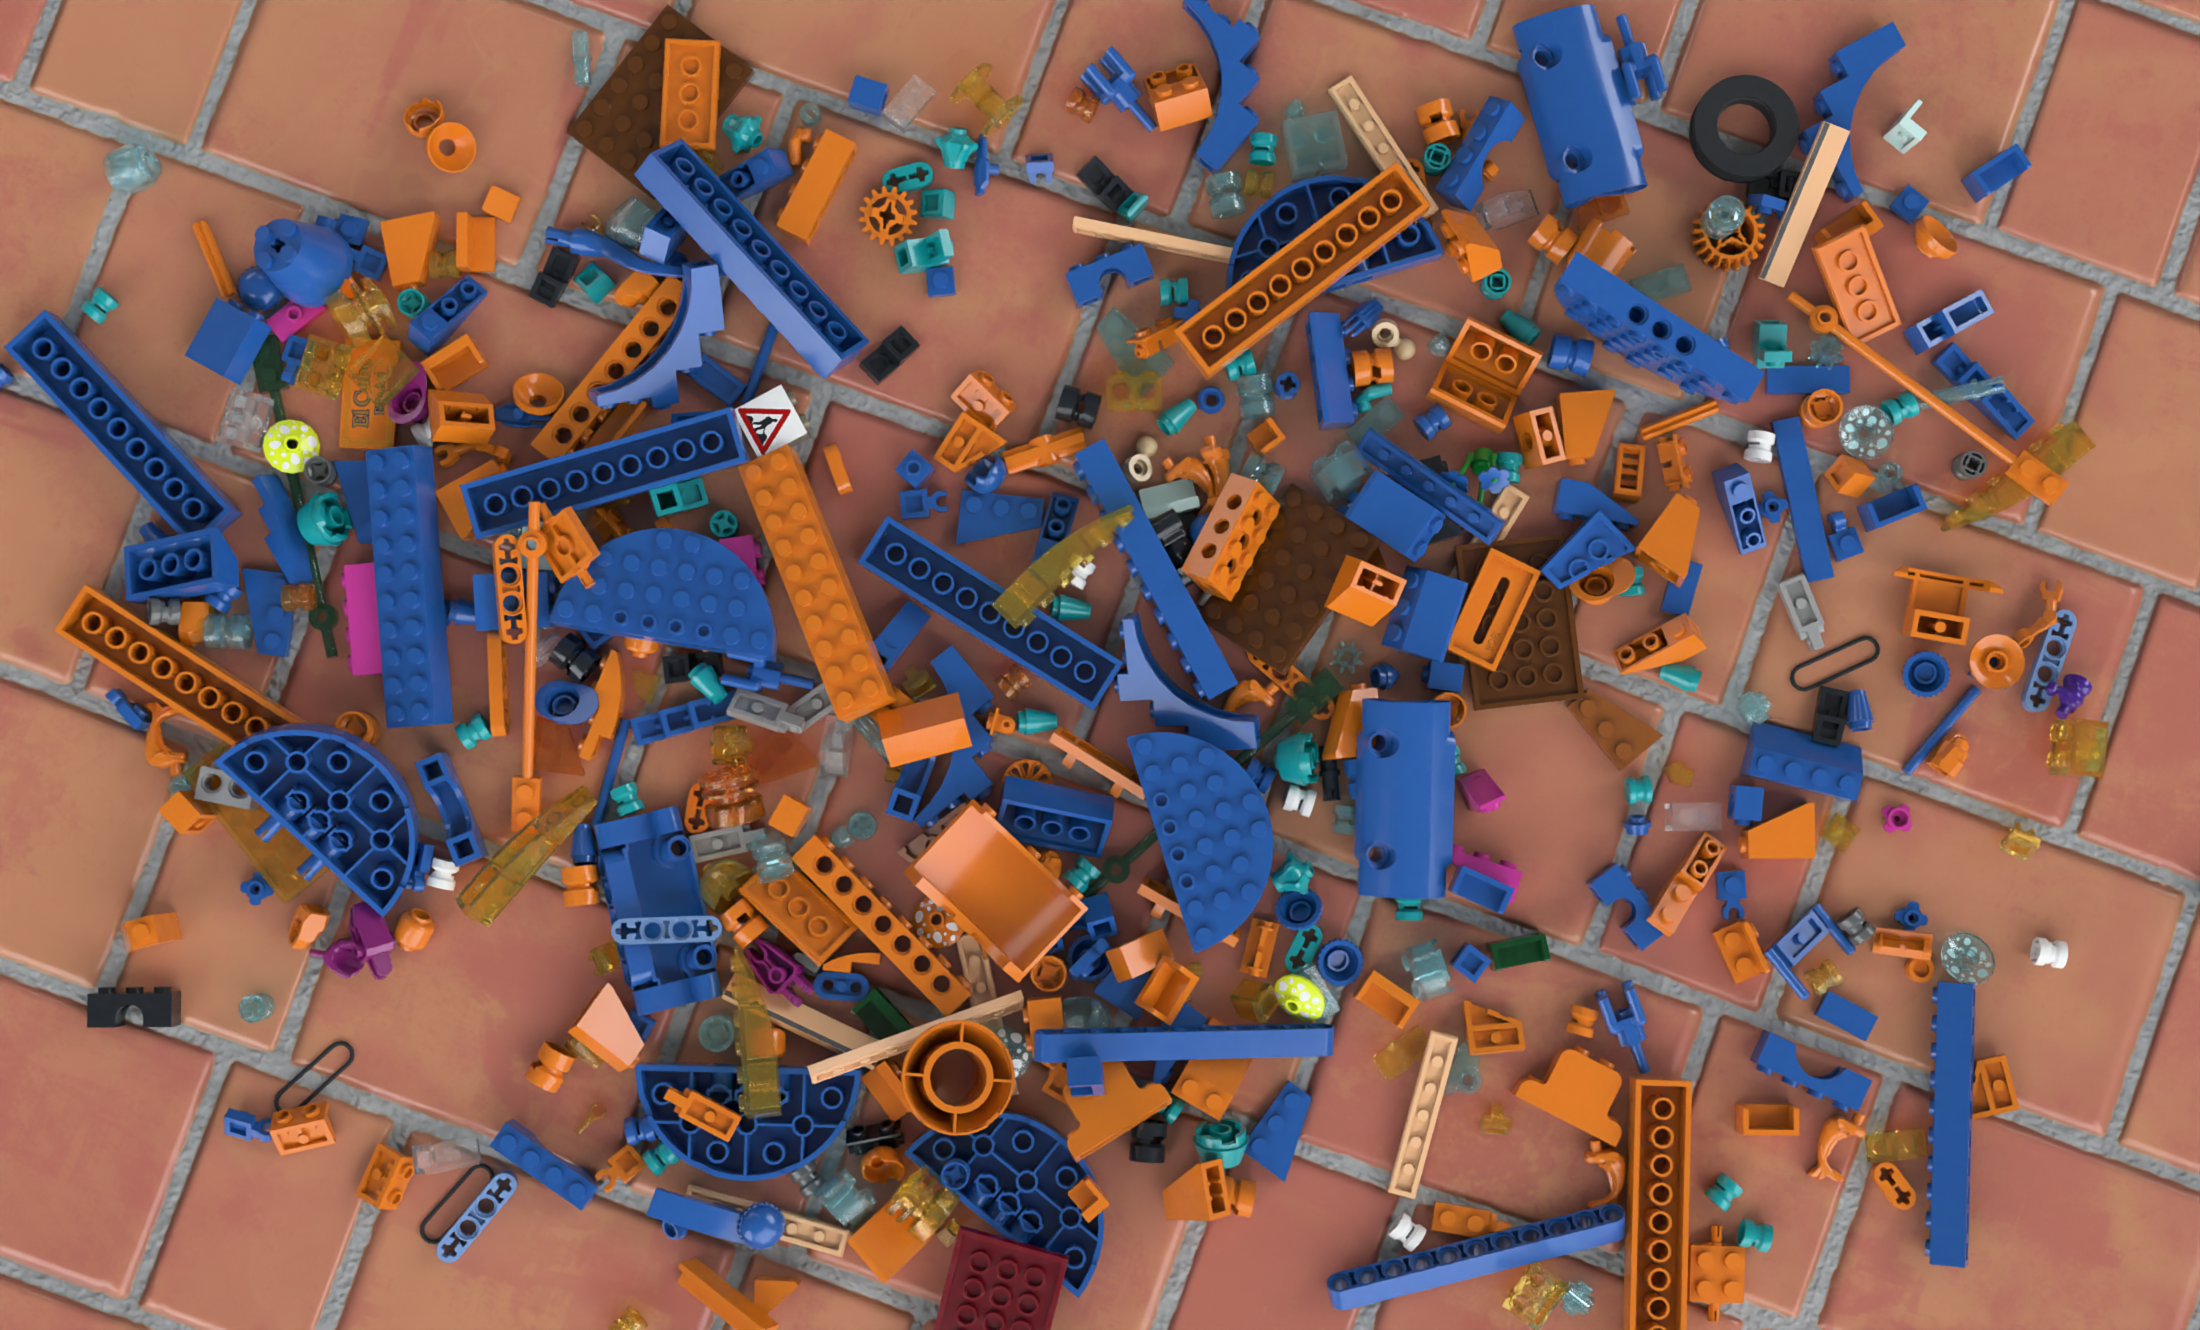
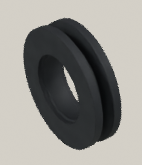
M1755 75L1728 77L1712 86L1694 109L1689 125L1690 144L1700 164L1714 176L1733 183L1759 181L1776 171L1792 153L1799 132L1798 115L1790 97L1772 81ZM1736 104L1750 105L1759 110L1767 119L1770 127V138L1766 147L1760 152L1749 155L1739 154L1727 148L1717 131L1718 117L1723 110Z

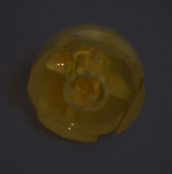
M725 858L714 863L710 862L701 872L702 877L699 882L701 898L716 914H723L736 904L734 900L739 895V888L754 874L750 868L736 859Z

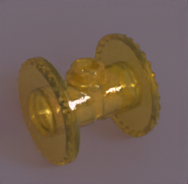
M989 62L980 64L967 74L956 86L950 97L953 104H958L968 98L988 119L981 130V134L985 137L991 136L1000 130L1017 113L1023 103L1021 95H1016L1005 101L986 81L993 68Z

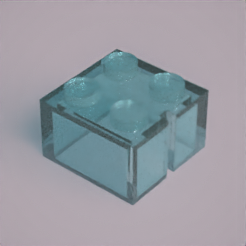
M1337 110L1282 121L1280 130L1291 182L1316 177L1317 171H1320V175L1324 176L1346 170L1348 161Z

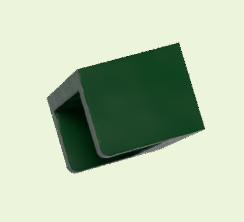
M1542 932L1486 942L1488 957L1492 960L1490 967L1495 972L1501 971L1503 968L1538 961H1551L1546 935Z
M878 987L874 988L850 1011L853 1015L856 1014L879 1040L914 1028Z

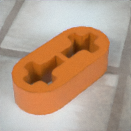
M837 443L823 446L840 496L852 492L853 487Z
M707 782L694 784L689 792L684 825L693 834H702L711 825L716 791ZM702 786L706 787V792L710 793V797L704 798L701 807L699 806L700 797L696 796V791H700ZM698 809H700V818L705 820V824L699 826L698 830H696L695 824L690 823L691 818H696Z
M1885 1160L1877 1161L1872 1165L1870 1176L1889 1203L1901 1210L1911 1208L1915 1204L1916 1194L1898 1168ZM1882 1167L1887 1170L1890 1169L1887 1174L1892 1180L1891 1183L1884 1178L1879 1179L1882 1174L1880 1171ZM1895 1187L1902 1192H1907L1904 1196L1906 1199L1904 1203L1899 1200L1896 1201L1899 1196L1894 1190Z

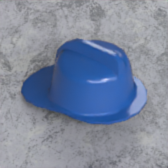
M554 680L541 686L535 697V706L541 716L557 724L564 725L585 722L593 716L599 703L598 694L593 688L564 680Z

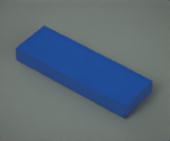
M1785 366V368H1765V395L1812 394L1820 389H1830L1837 394L1850 393V366Z

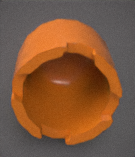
M1592 218L1566 257V264H1568L1575 252H1579L1611 274L1617 276L1637 249L1633 248V244L1617 230L1613 229L1609 233L1601 227L1604 222Z

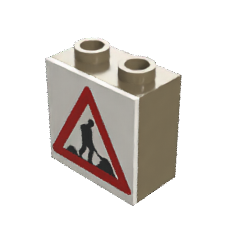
M782 385L735 409L738 422L757 457H761L786 444L793 447L810 438L807 430L811 426L804 413L798 415L794 407L798 402L791 389L785 391Z

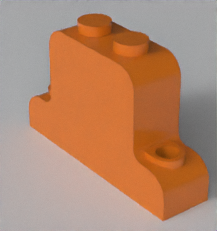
M1577 1045L1573 1049L1563 1047L1555 1053L1542 1080L1529 1074L1528 1077L1520 1078L1516 1082L1511 1092L1513 1095L1614 1147L1617 1146L1622 1130L1618 1124L1619 1120L1608 1115V1111L1621 1087L1622 1079L1613 1070L1615 1065L1601 1057L1596 1062L1588 1058L1589 1051Z
M1102 1061L1105 1095L1072 1097L1067 1083L1063 1089V1096L1080 1127L1067 1135L1068 1149L1075 1162H1079L1170 1105L1172 1098L1165 1087L1151 1082L1141 1089L1138 1088L1122 1061Z

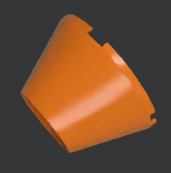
M965 1020L942 1022L924 1031L910 1046L901 1072L902 1091L911 1112L925 1126L947 1135H968L988 1127L1006 1109L1012 1096L1015 1081L1014 1066L1007 1047L990 1029L978 1023ZM958 1049L969 1057L974 1066V1083L970 1092L963 1099L954 1103H944L935 1095L930 1081L931 1070L935 1061L943 1053Z

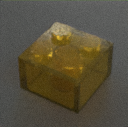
M2080 718L2055 720V724L2052 725L2050 730V739L2053 743L2052 752L2049 753L2047 758V766L2050 768L2049 775L2081 779L2103 778L2109 722Z

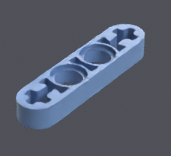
M2069 610L2056 611L2057 618L2065 616L2064 621L2068 623L2067 626L2061 627L2059 631L2060 623L2057 622L2043 631L2021 695V704L2028 712L2044 711L2050 704L2052 696L2047 695L2045 689L2038 692L2039 687H2033V685L2046 687L2050 681L2056 683L2058 681L2077 625L2076 616ZM2059 631L2058 635H2064V638H2062L2061 636L2051 635V633ZM2051 640L2056 641L2060 646V651L2056 656H2052L2047 652V644ZM2042 666H2046L2051 672V677L2047 682L2041 681L2038 677V670ZM2038 692L2037 698L2041 700V703L2033 706L2030 696L2036 695Z
M714 916L623 918L614 922L611 934L617 943L623 945L712 942L721 936L722 924ZM692 921H698L697 927H705L708 921H712L713 926L718 927L717 931H713L710 937L707 936L705 931H697L699 937L692 938L694 934ZM678 922L687 923L689 926L687 936L682 938L675 936L673 933L675 924ZM636 923H641L640 935L642 939L636 940V933L627 934V939H622L620 934H616V931L622 928V924H627L628 929H637ZM649 923H657L661 927V933L657 938L651 939L645 935V927Z
M510 1170L498 1171L443 1235L436 1250L437 1256L441 1261L451 1263L459 1259L514 1194L518 1183L514 1172ZM500 1178L504 1181L506 1178H509V1186L511 1188L509 1189L508 1187H504L501 1190V1192L499 1193V1197L503 1199L500 1200L495 1193H493L499 1187L500 1181L498 1179ZM484 1198L491 1199L494 1202V1209L490 1212L481 1211L478 1206L479 1201ZM465 1220H471L475 1223L476 1230L473 1233L466 1234L462 1232L460 1224ZM457 1235L460 1240L454 1249L456 1253L449 1252L446 1254L444 1252V1244L449 1246Z

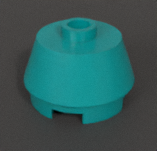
M332 492L325 494L317 493L299 509L297 513L298 528L304 539L310 544L337 546L349 538L347 536L348 530L353 529V523L348 507L342 508L336 500L338 498L337 494Z
M1299 731L1278 742L1274 761L1275 767L1279 769L1280 777L1283 781L1302 786L1318 782L1319 775L1314 774V769H1316L1317 763H1320L1317 741H1311L1313 733Z
M1221 1118L1220 1123L1207 1125L1206 1120L1196 1126L1193 1142L1202 1163L1222 1158L1223 1169H1227L1241 1163L1249 1142V1136L1246 1134V1128H1241L1240 1121Z

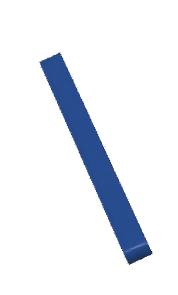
M1324 1023L1038 1029L1034 1032V1060L1043 1063L1066 1062V1058L1101 1056L1102 1061L1319 1057L1333 1055L1334 1026Z
M1606 1204L1332 1274L1327 1280L1330 1301L1335 1309L1348 1310L1617 1242L1624 1239L1627 1235L1625 1211L1618 1204Z

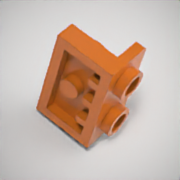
M979 369L970 373L950 397L967 414L995 431L1018 406L1014 403L1013 397L1008 392L1001 390L994 383L995 381L990 374Z
M1740 919L1711 932L1734 984H1738L1760 973L1770 972L1768 964L1771 962L1764 955L1766 950L1759 947L1756 940L1759 938V934L1753 923Z
M327 1101L283 1109L272 1114L269 1132L281 1156L335 1144L337 1136L327 1116L329 1109Z
M378 1143L355 1195L377 1209L396 1210L403 1199V1194L409 1180L415 1172L418 1158L403 1155L385 1143Z

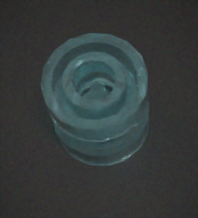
M1334 805L1335 822L1332 823L1331 832L1355 835V807Z
M858 812L848 822L850 834L859 840L873 837L878 829L876 818L868 812Z
M265 993L248 995L239 1004V1014L246 1022L263 1021L272 1016L275 1010V1003L272 997Z

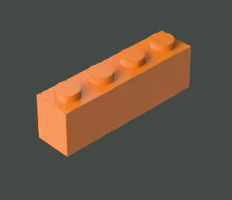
M827 128L823 135L819 134L813 144L815 151L811 159L807 158L804 161L800 170L802 176L799 182L792 184L788 192L790 199L786 207L782 206L779 209L775 218L777 222L776 227L779 232L809 246L858 151L855 142Z

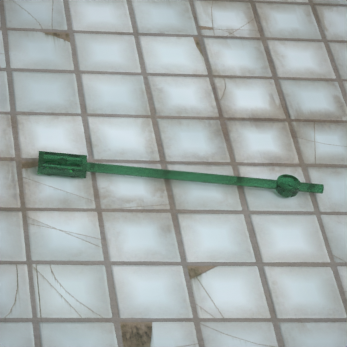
M270 334L254 359L253 366L259 393H269L275 422L278 423L279 421L287 420L280 390L289 389V384L281 380L285 365L284 361L281 360L282 352L279 338L276 334ZM289 440L286 444L288 448L293 449L292 442ZM287 473L293 505L297 515L299 509L305 505L299 474ZM305 540L313 579L310 583L315 605L311 608L308 615L309 622L312 627L321 630L327 659L338 657L332 629L339 622V613L334 606L326 602L315 547ZM321 612H325L326 619L321 622L318 616Z
M1325 667L1284 703L1289 711L1261 735V742L1257 749H1245L1234 760L1242 767L1293 721L1297 719L1303 725L1339 694L1344 687ZM1155 828L1125 855L1108 857L1102 866L1103 874L1088 886V889L1082 893L1083 896L1088 898L1096 895L1109 882L1117 884L1125 881L1130 873L1129 865L1158 840ZM1119 865L1122 868L1121 873L1114 875L1111 872V867Z

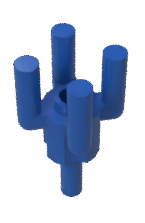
M1626 14L1617 16L1616 21L1625 46L1618 50V55L1622 65L1621 74L1631 107L1636 105L1635 99L1642 97L1638 80L1645 79L1651 101L1662 98L1661 92L1668 90L1659 57L1656 54L1648 56L1644 42H1635Z
M1111 46L1099 62L1112 77L1107 80L1092 63L1085 69L1086 72L1079 79L1101 104L1107 105L1112 101L1121 113L1129 108L1150 133L1157 124L1137 102L1142 94L1131 82L1136 77V73L1118 51Z
M727 654V657L750 662L747 678L724 673L721 678L722 685L754 692H761L763 688L779 691L781 683L813 690L815 679L784 673V664L731 654Z
M1632 980L1621 983L1630 1007L1621 1008L1613 1012L1606 990L1596 991L1595 995L1608 1031L1617 1036L1621 1047L1630 1046L1640 1074L1650 1072L1640 1044L1641 1041L1647 1038L1643 1025L1646 1023V1016Z

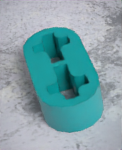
M916 162L894 168L883 175L882 185L887 187L888 192H891L893 186H887V184L891 182V177L896 176L897 180L907 179L898 183V195L904 191L911 193L922 190L932 184L934 179L933 170L925 162ZM922 169L924 173H929L925 176V181L920 182L919 178L909 180L910 177L917 175V170Z
M1312 925V927L1306 930L1303 929L1296 932L1284 957V964L1290 972L1300 974L1307 970L1322 941L1320 928ZM1312 928L1315 930L1314 935L1317 939L1315 942L1310 940L1307 947L1304 948L1302 945L1305 937L1302 936L1303 931L1309 932ZM1300 949H1302L1304 952L1301 960L1304 961V965H1298L1294 969L1292 968L1293 963L1289 959L1291 956L1296 957Z

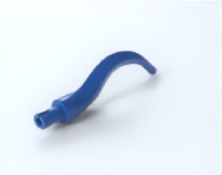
M548 226L545 236L548 237L545 238L546 244L568 247L572 254L608 258L623 267L640 273L683 278L682 267L662 265L640 257L629 247L595 231L576 227L573 232ZM718 267L719 276H726L727 274Z

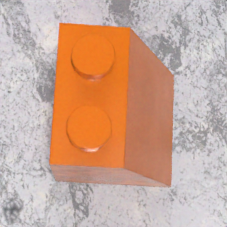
M1676 493L1637 546L1634 558L1680 588L1688 574L1700 508L1696 506L1698 504L1697 501L1689 495L1684 494L1681 496Z
M903 1188L899 1189L856 1227L847 1239L850 1246L883 1284L922 1249L939 1230L936 1227L938 1224L937 1220L929 1211L924 1213L918 1206L920 1201L911 1190L906 1192Z

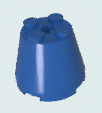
M282 218L258 227L255 232L254 257L256 264L261 267L287 299L302 307L314 308L329 303L336 298L335 293L341 287L345 278L349 279L353 267L351 247L339 233L331 228Z

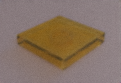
M383 333L345 373L382 410L420 369Z

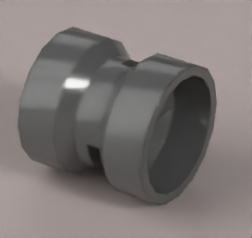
M1975 450L1960 454L1952 461V473L1959 480H1972L1985 473L1988 465L1987 459L1984 454Z
M321 456L311 457L304 465L305 477L310 482L319 486H331L338 479L334 462Z
M158 597L148 598L146 606L148 625H158L160 622H166L168 625H179L181 616L179 598L169 597L166 601L160 600Z
M1859 907L1851 909L1836 922L1841 930L1849 934L1848 939L1853 946L1866 941L1876 931L1871 922L1865 921L1864 913Z
M813 1160L789 1174L793 1182L800 1183V1192L804 1198L827 1183L823 1175L815 1172L816 1165Z

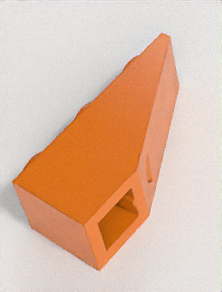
M1683 613L1612 651L1620 674L1624 675L1684 661L1705 650L1707 646L1699 627L1686 613Z

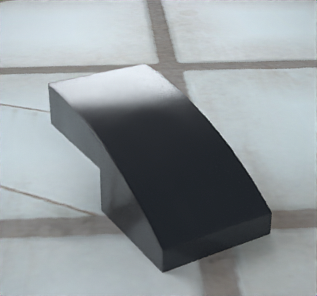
M1093 156L1075 175L1100 201L1117 215L1119 214L1118 208L1133 193L1127 184L1118 175H1114L1097 156Z
M1782 169L1779 172L1774 171L1762 180L1750 181L1747 183L1746 197H1748V194H1766L1789 201L1801 172Z
M553 246L543 271H539L529 297L551 308H555L581 258L557 246Z
M901 325L883 340L875 351L861 361L859 367L878 386L898 369L920 347V344Z
M709 651L662 657L665 684L690 682L691 679L688 677V674L703 662H706L708 666H713L718 678H721L724 673L722 653Z
M1820 685L1811 740L1840 747L1846 719L1843 718L1850 692Z

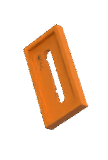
M1489 548L1459 612L1447 651L1491 672H1495L1541 571L1496 549ZM1503 577L1507 578L1509 581L1508 588L1481 644H1476L1473 637L1500 579Z

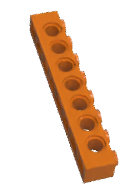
M667 277L530 445L548 459L575 452L582 443L585 445L589 442L595 433L593 429L599 422L604 423L612 413L611 408L602 409L590 401L589 389L607 385L618 380L612 379V371L616 367L624 368L622 377L630 374L643 364L661 345L673 324L679 308L683 286L681 281L677 278ZM669 303H675L676 311L671 315H665L663 312L664 307ZM652 324H657L659 326L658 333L655 336H647V328ZM633 346H641V354L638 357H629V350ZM582 409H588V419L584 422H578V412ZM570 430L572 434L570 441L562 444L560 442L561 433Z
M813 835L791 859L945 1016L952 1015L973 994L969 989L972 984L962 974L957 977L950 970L953 965L942 954L937 957L930 950L933 946L932 943L922 934L918 937L911 930L913 924L903 914L898 917L891 910L894 905L883 894L878 897L873 892L874 884L865 875L859 877L852 870L855 865L845 855L840 858L833 851L836 846L825 835L822 838L818 835ZM827 856L832 860L833 865L831 870L825 873L821 871L819 862L823 857ZM844 876L849 877L852 881V887L848 892H842L838 886L839 880ZM862 896L869 897L872 903L871 908L867 912H862L858 908V900ZM881 916H887L891 921V927L886 932L880 931L877 927V921ZM902 935L907 936L911 942V946L906 952L900 951L896 945L897 939ZM921 955L928 957L930 960V967L925 972L920 971L916 967V960ZM940 975L946 976L950 981V987L945 992L938 990L935 985L936 979Z

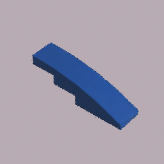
M1955 342L1949 343L1931 361L1938 371L1973 406L2013 440H2017L2035 422L2000 381L1995 382L1978 362H1972Z
M258 474L252 480L264 502L258 511L271 532L264 540L290 584H309L313 579L304 537L298 528L297 515L292 502L278 475Z
M736 690L727 692V696L717 704H714L712 700L706 697L630 719L629 722L636 747L737 719L728 716L726 712Z
M660 1187L655 1189L647 1216L700 1233L745 1244V1242H742L738 1231V1221L743 1211L717 1202L710 1203L687 1194L683 1196Z

